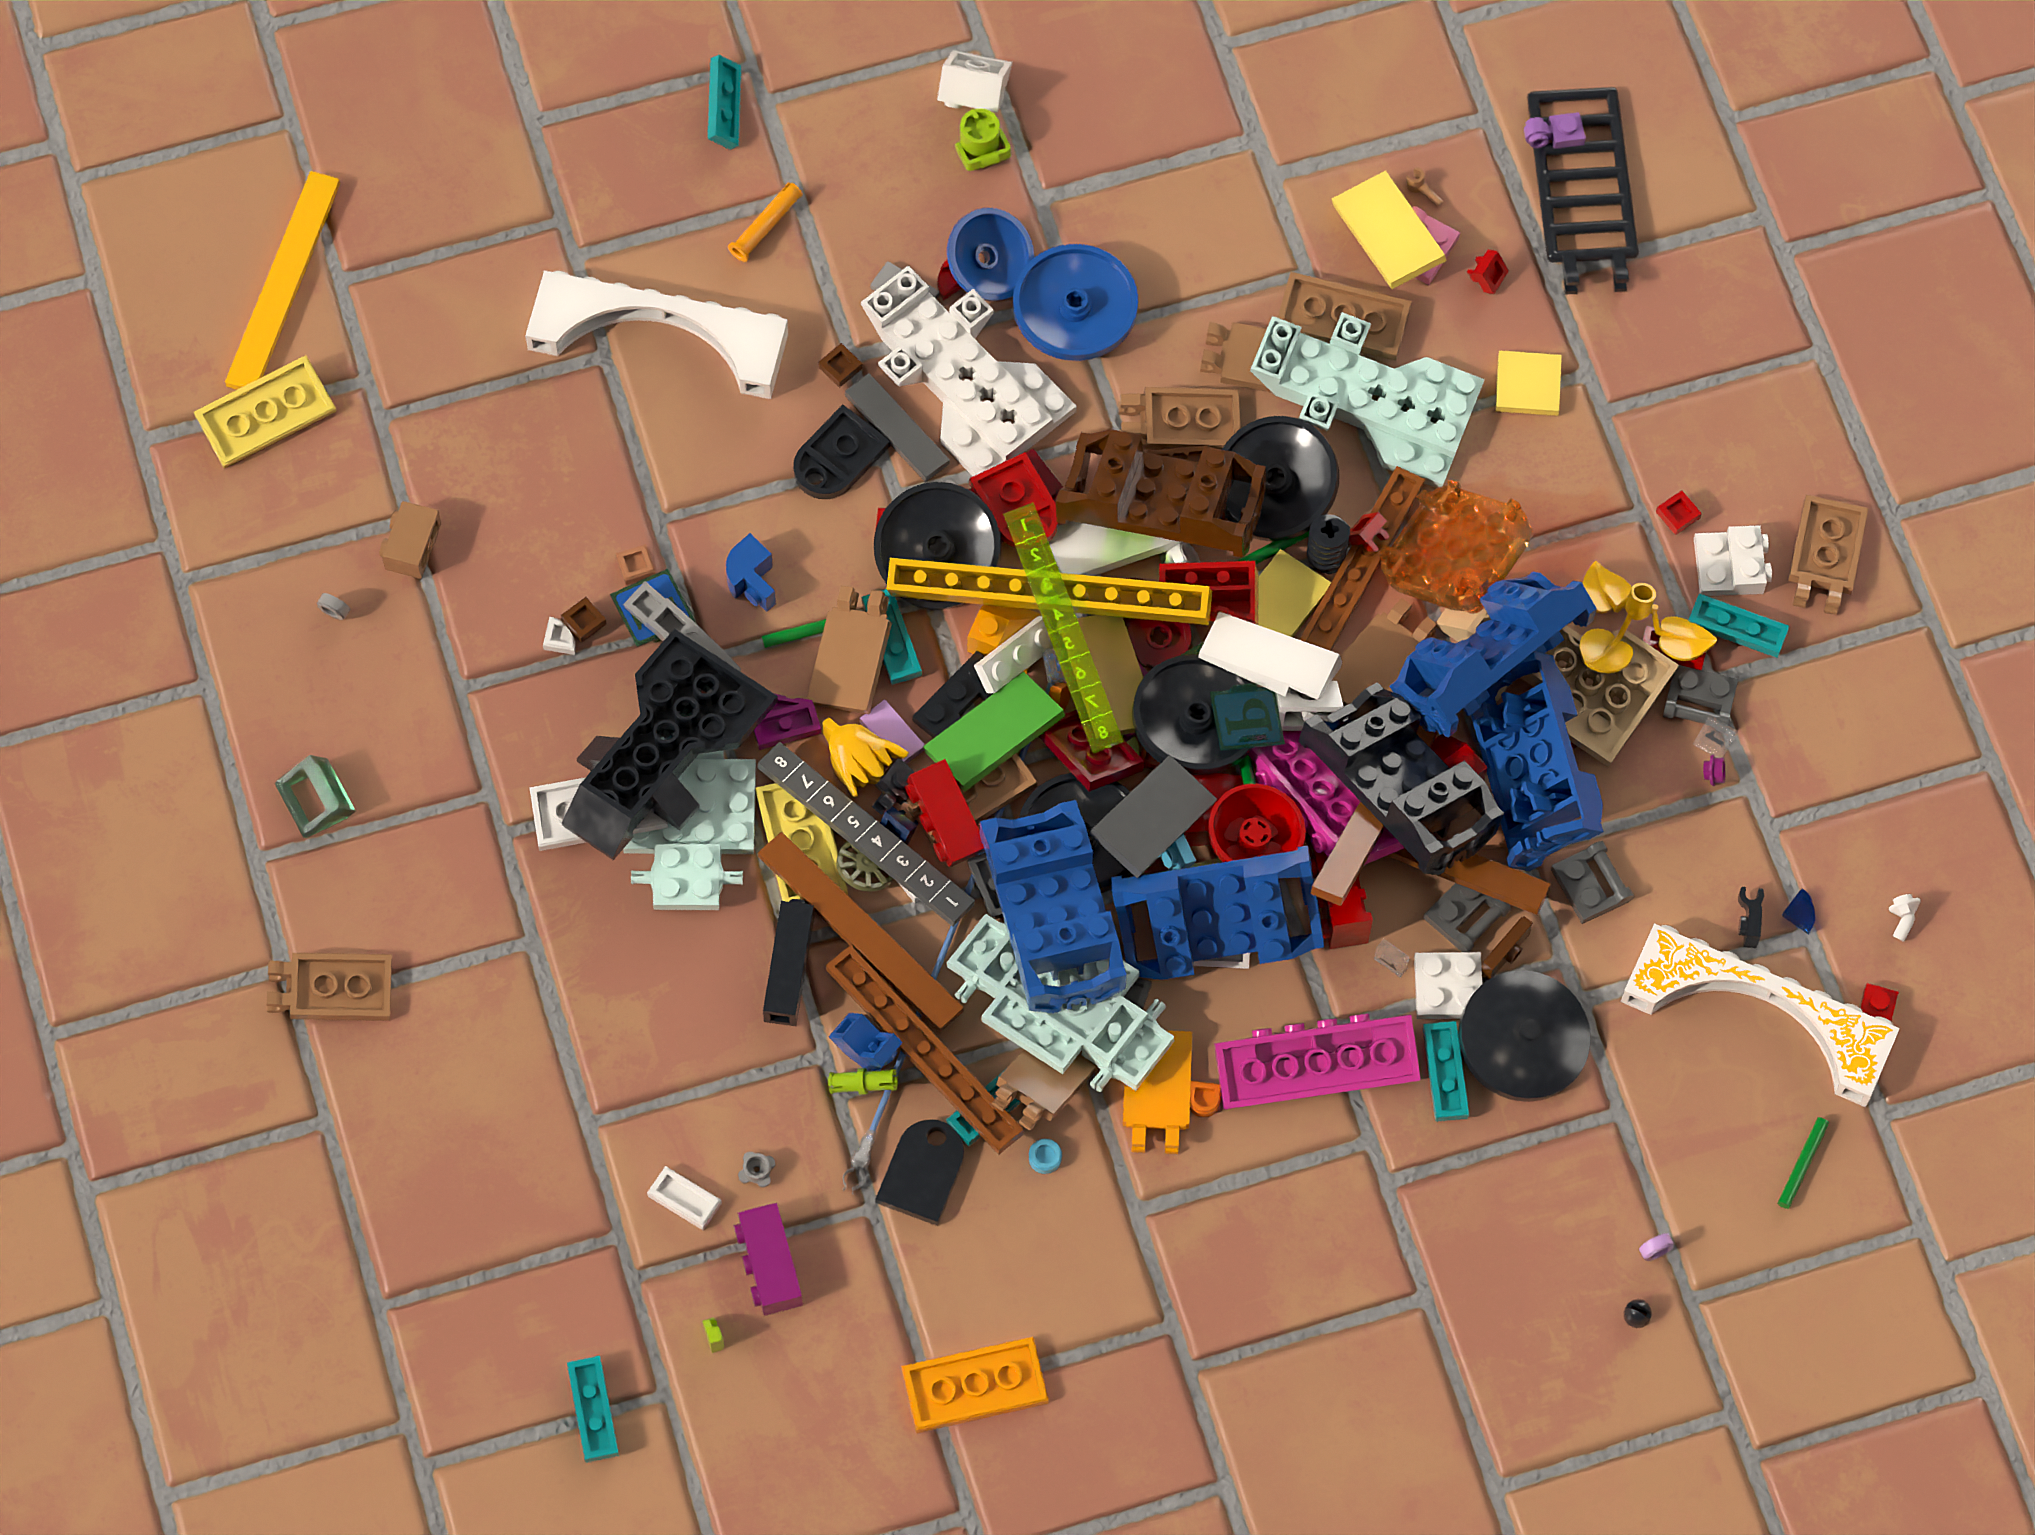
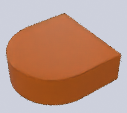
M1191 1081L1190 1111L1194 1115L1203 1118L1214 1115L1218 1111L1221 1102L1220 1084Z

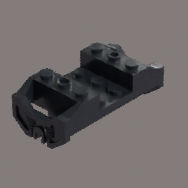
M1377 682L1365 688L1350 704L1328 716L1317 714L1305 720L1298 742L1304 748L1311 749L1419 862L1418 868L1424 874L1440 875L1445 872L1446 866L1449 869L1452 868L1454 861L1463 862L1465 858L1469 859L1497 833L1504 812L1497 806L1486 782L1465 761L1452 768L1445 764L1416 734L1422 716L1401 695L1384 689ZM1474 808L1482 816L1471 828L1460 834H1455L1448 841L1437 840L1432 835L1437 832L1442 838L1446 837L1451 821Z

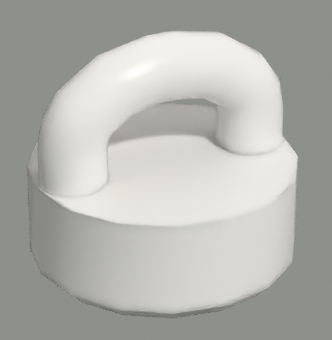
M1181 542L1166 553V563L1200 562L1197 552L1188 543Z

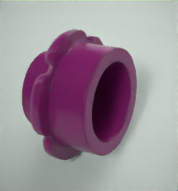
M1714 754L1710 756V761H1704L1703 765L1704 780H1710L1712 786H1715V783H1725L1726 777L1725 758H1715Z

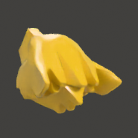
M829 717L822 722L823 735L829 744L833 771L838 779L847 786L853 797L858 796L856 787L861 786L863 788L866 784H877L884 775L883 765L890 767L892 764L890 757L903 759L909 754L908 751L899 745L880 738L862 725L846 724L839 726Z

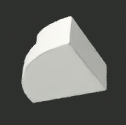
M549 617L543 649L575 655L576 646L571 631L561 620Z

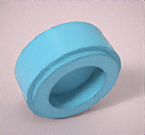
M1040 1139L1032 1144L1029 1149V1163L1036 1172L1049 1174L1059 1168L1062 1161V1151L1055 1141Z

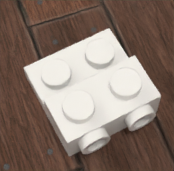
M1760 526L1728 527L1727 532L1695 533L1694 546L1700 594L1705 596L1764 593L1767 582L1772 580V568L1770 563H1764L1763 553H1768L1769 543L1767 534H1761Z

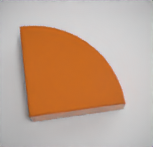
M1065 679L1050 686L1049 696L1063 710L1067 707L1074 681Z

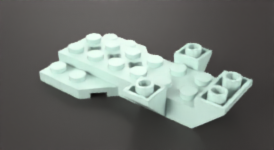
M1345 313L1340 315L1330 344L1300 333L1302 327L1272 316L1250 371L1275 396L1303 406L1299 416L1300 420L1326 431L1329 430L1334 418L1364 429L1368 439L1372 441L1378 453L1377 457L1383 468L1394 471L1396 466H1399L1424 478L1425 484L1441 490L1485 379L1428 357L1394 369L1360 356L1371 323ZM1377 395L1380 398L1378 401L1371 399L1372 396ZM1404 404L1410 408L1407 412L1401 410ZM1432 417L1439 419L1437 424L1430 421Z

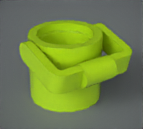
M984 108L972 109L965 113L960 123V142L955 143V148L966 170L973 171L985 168L1011 157V146L1002 128H1000L999 119L995 113ZM1001 142L1004 149L998 151Z

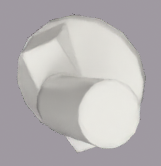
M1906 894L1893 899L1894 904L1889 907V912L1901 917L1893 937L1903 942L1905 941L1914 924L1915 912L1921 902L1920 898H1913L1912 894Z

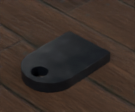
M842 404L796 453L793 463L795 481L799 488L811 497L817 499L839 497L846 493L890 447V440ZM817 473L824 479L821 483L812 485L806 481V478L810 474Z
M932 1119L916 1122L907 1128L898 1142L875 1198V1203L938 1226L964 1160L963 1142L955 1129L943 1121ZM940 1131L946 1136V1141L942 1145L934 1146L928 1142V1135L931 1132Z

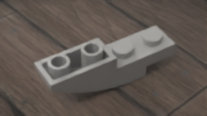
M646 581L623 604L632 615L662 641L675 628L741 671V668L694 621L668 598L665 599Z

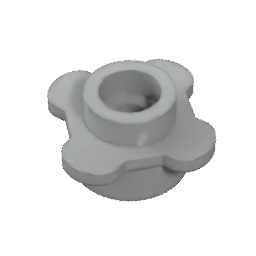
M745 1153L743 1156V1170L738 1173L739 1180L742 1183L753 1182L757 1183L759 1187H767L771 1182L769 1177L770 1171L775 1167L774 1158L760 1153ZM759 1167L760 1171L755 1172L754 1168Z

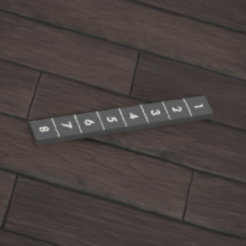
M781 742L758 762L757 768L952 927L975 905V900Z

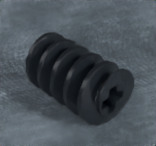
M1325 514L1314 519L1310 526L1307 559L1314 568L1319 569L1322 573L1328 575L1337 573L1347 555L1350 526L1346 521L1336 515Z

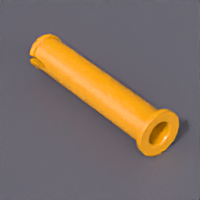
M787 182L785 187L736 242H731L728 245L729 251L735 258L742 262H746L749 259L748 255L792 205L802 197L803 193L800 188L792 182Z

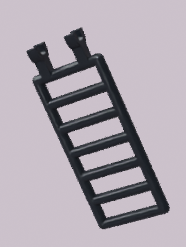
M1615 87L1531 91L1527 95L1529 118L1540 117L1547 124L1549 117L1541 116L1540 103L1607 99L1609 114L1580 115L1583 127L1610 126L1612 140L1585 141L1584 145L1555 149L1553 143H1548L1541 148H1533L1546 257L1550 263H1562L1565 295L1577 294L1578 292L1577 285H1579L1580 280L1576 262L1611 260L1614 292H1626V282H1629L1626 259H1634L1639 255L1619 96ZM1614 152V167L1548 170L1546 156ZM1617 179L1619 193L1551 197L1550 182ZM1621 205L1622 220L1555 223L1553 209ZM1624 232L1626 247L1558 250L1556 237L1560 235Z

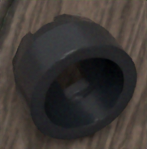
M1641 1299L1630 1301L1624 1310L1626 1323L1634 1328L1646 1326L1652 1315L1649 1304ZM1634 1306V1307H1636V1308H1638V1309H1640V1310L1646 1312L1647 1315L1645 1316V1315H1643L1642 1313H1640L1639 1311H1636V1310H1634V1309H1631V1307Z

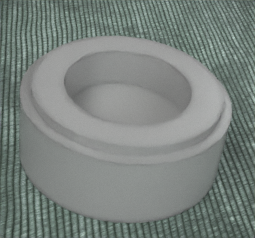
M322 593L317 602V606L321 611L338 620H344L350 611V607L346 603L327 593Z

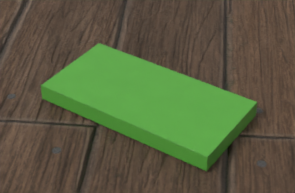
M1023 671L924 745V751L935 763L946 759L958 786L965 792L1065 717V713Z

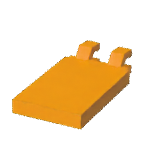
M1167 1031L1174 1036V1042L1139 1088L1135 1091L1124 1083L1123 1126L1132 1128V1152L1145 1153L1146 1128L1166 1129L1165 1154H1178L1179 1130L1189 1129L1192 1058V1032Z

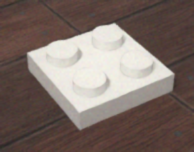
M1481 952L1415 953L1417 1019H1460L1469 998L1482 985Z

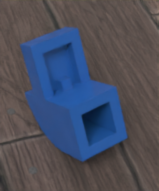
M751 533L737 543L728 554L726 560L727 584L735 599L744 592L750 603L754 606L760 605L767 612L776 604L775 590L761 577L773 567L772 553Z
M848 1013L829 1035V1038L849 1058L868 1071H880L883 1066L889 1064L896 1057L897 1048L903 1043L894 1033L880 1032L863 1014Z

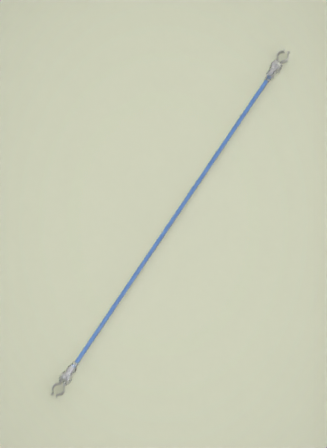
M1072 613V619L1081 618L1084 614ZM1063 644L1056 661V667L1064 661L1067 654L1065 644ZM1055 666L1045 689L1048 695L1050 686L1054 685L1056 681L1052 676L1056 675L1057 677L1059 671L1055 672ZM1031 742L1020 751L1019 757L1022 761L1025 759ZM1005 807L998 810L994 818H1001ZM972 874L964 891L969 896L975 884ZM959 921L953 927L950 926L931 974L935 980ZM916 1011V1015L921 1019L922 1015ZM900 1051L894 1066L897 1075L893 1077L898 1076L906 1057L902 1051ZM892 1090L884 1091L870 1129L867 1130L858 1148L852 1154L851 1167L853 1168L848 1169L843 1174V1184L845 1186L843 1191L847 1189L844 1178L848 1173L853 1172L854 1168L859 1170L862 1181L859 1185L852 1187V1194L853 1190L859 1189L863 1184L861 1171H865L870 1164L871 1152L877 1134L876 1129Z

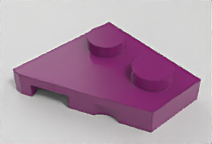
M775 694L778 696V703L754 730L759 750L776 746L779 742L785 744L821 734V727L813 700L803 698L790 699L785 695Z

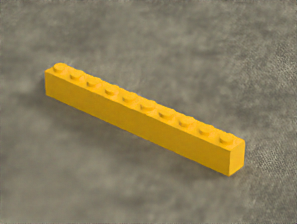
M890 558L886 588L890 595L894 597L1049 611L1055 609L1060 612L1209 625L1212 591L1209 586L1044 571L1035 572L1032 570ZM1045 578H1048V579L1050 580V581H1047V580H1046L1045 583L1048 584V585L1046 586L1047 588H1050V586L1052 585V589H1051V590H1045V589H1044L1043 580H1044Z

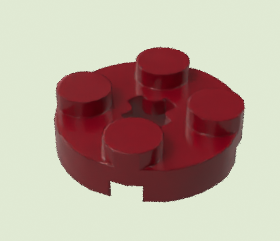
M1133 618L1128 628V634L1137 660L1143 667L1151 669L1167 659L1186 655L1191 643L1189 623ZM1160 629L1161 634H1167L1168 639L1163 641V645H1157L1155 641H1151L1150 637L1154 635V630Z

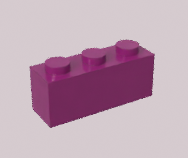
M777 1202L738 1212L739 1224L734 1225L738 1245L745 1243L748 1254L742 1256L746 1275L753 1274L756 1286L750 1287L754 1306H761L764 1316L803 1306L802 1294Z

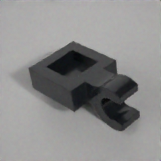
M900 758L892 762L877 782V785L883 792L871 807L880 815L886 809L889 810L895 802L902 805L909 798L905 786L909 785L907 779L915 771Z
M1741 887L1738 894V902L1746 910V915L1740 916L1738 935L1744 936L1743 947L1757 948L1761 938V904L1764 899V891L1759 888L1757 898L1750 900L1745 894L1746 887Z

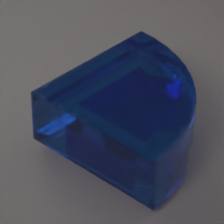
M1802 888L1784 910L1782 916L1808 935L1815 923V909L1811 896Z

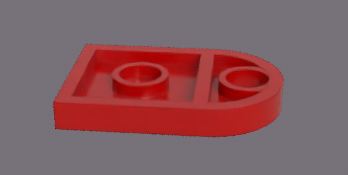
M1026 452L969 478V485L993 513L1000 529L1001 539L1008 545L1021 550H1033L1046 545L1055 536L1059 524L1056 520V503ZM1021 520H1026L1024 521L1026 528L1033 525L1039 526L1043 530L1042 535H1046L1033 539L1035 537H1031L1025 532Z

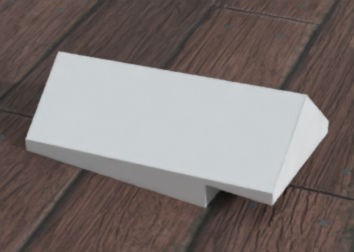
M1222 612L1218 613L1198 658L1285 697L1292 688L1316 700H1319L1342 665V660L1338 653Z

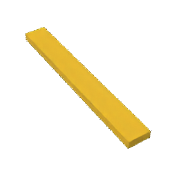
M313 171L309 172L226 377V387L238 390L264 376L339 189V178Z

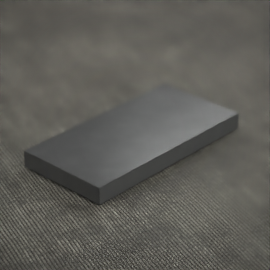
M1169 755L1113 808L1089 834L1138 878L1217 801V798Z

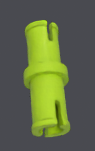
M859 1068L857 1072H830L828 1086H833L829 1088L831 1094L858 1092L860 1095H867L869 1091H896L898 1076L893 1077L897 1075L895 1069L868 1071L866 1068Z

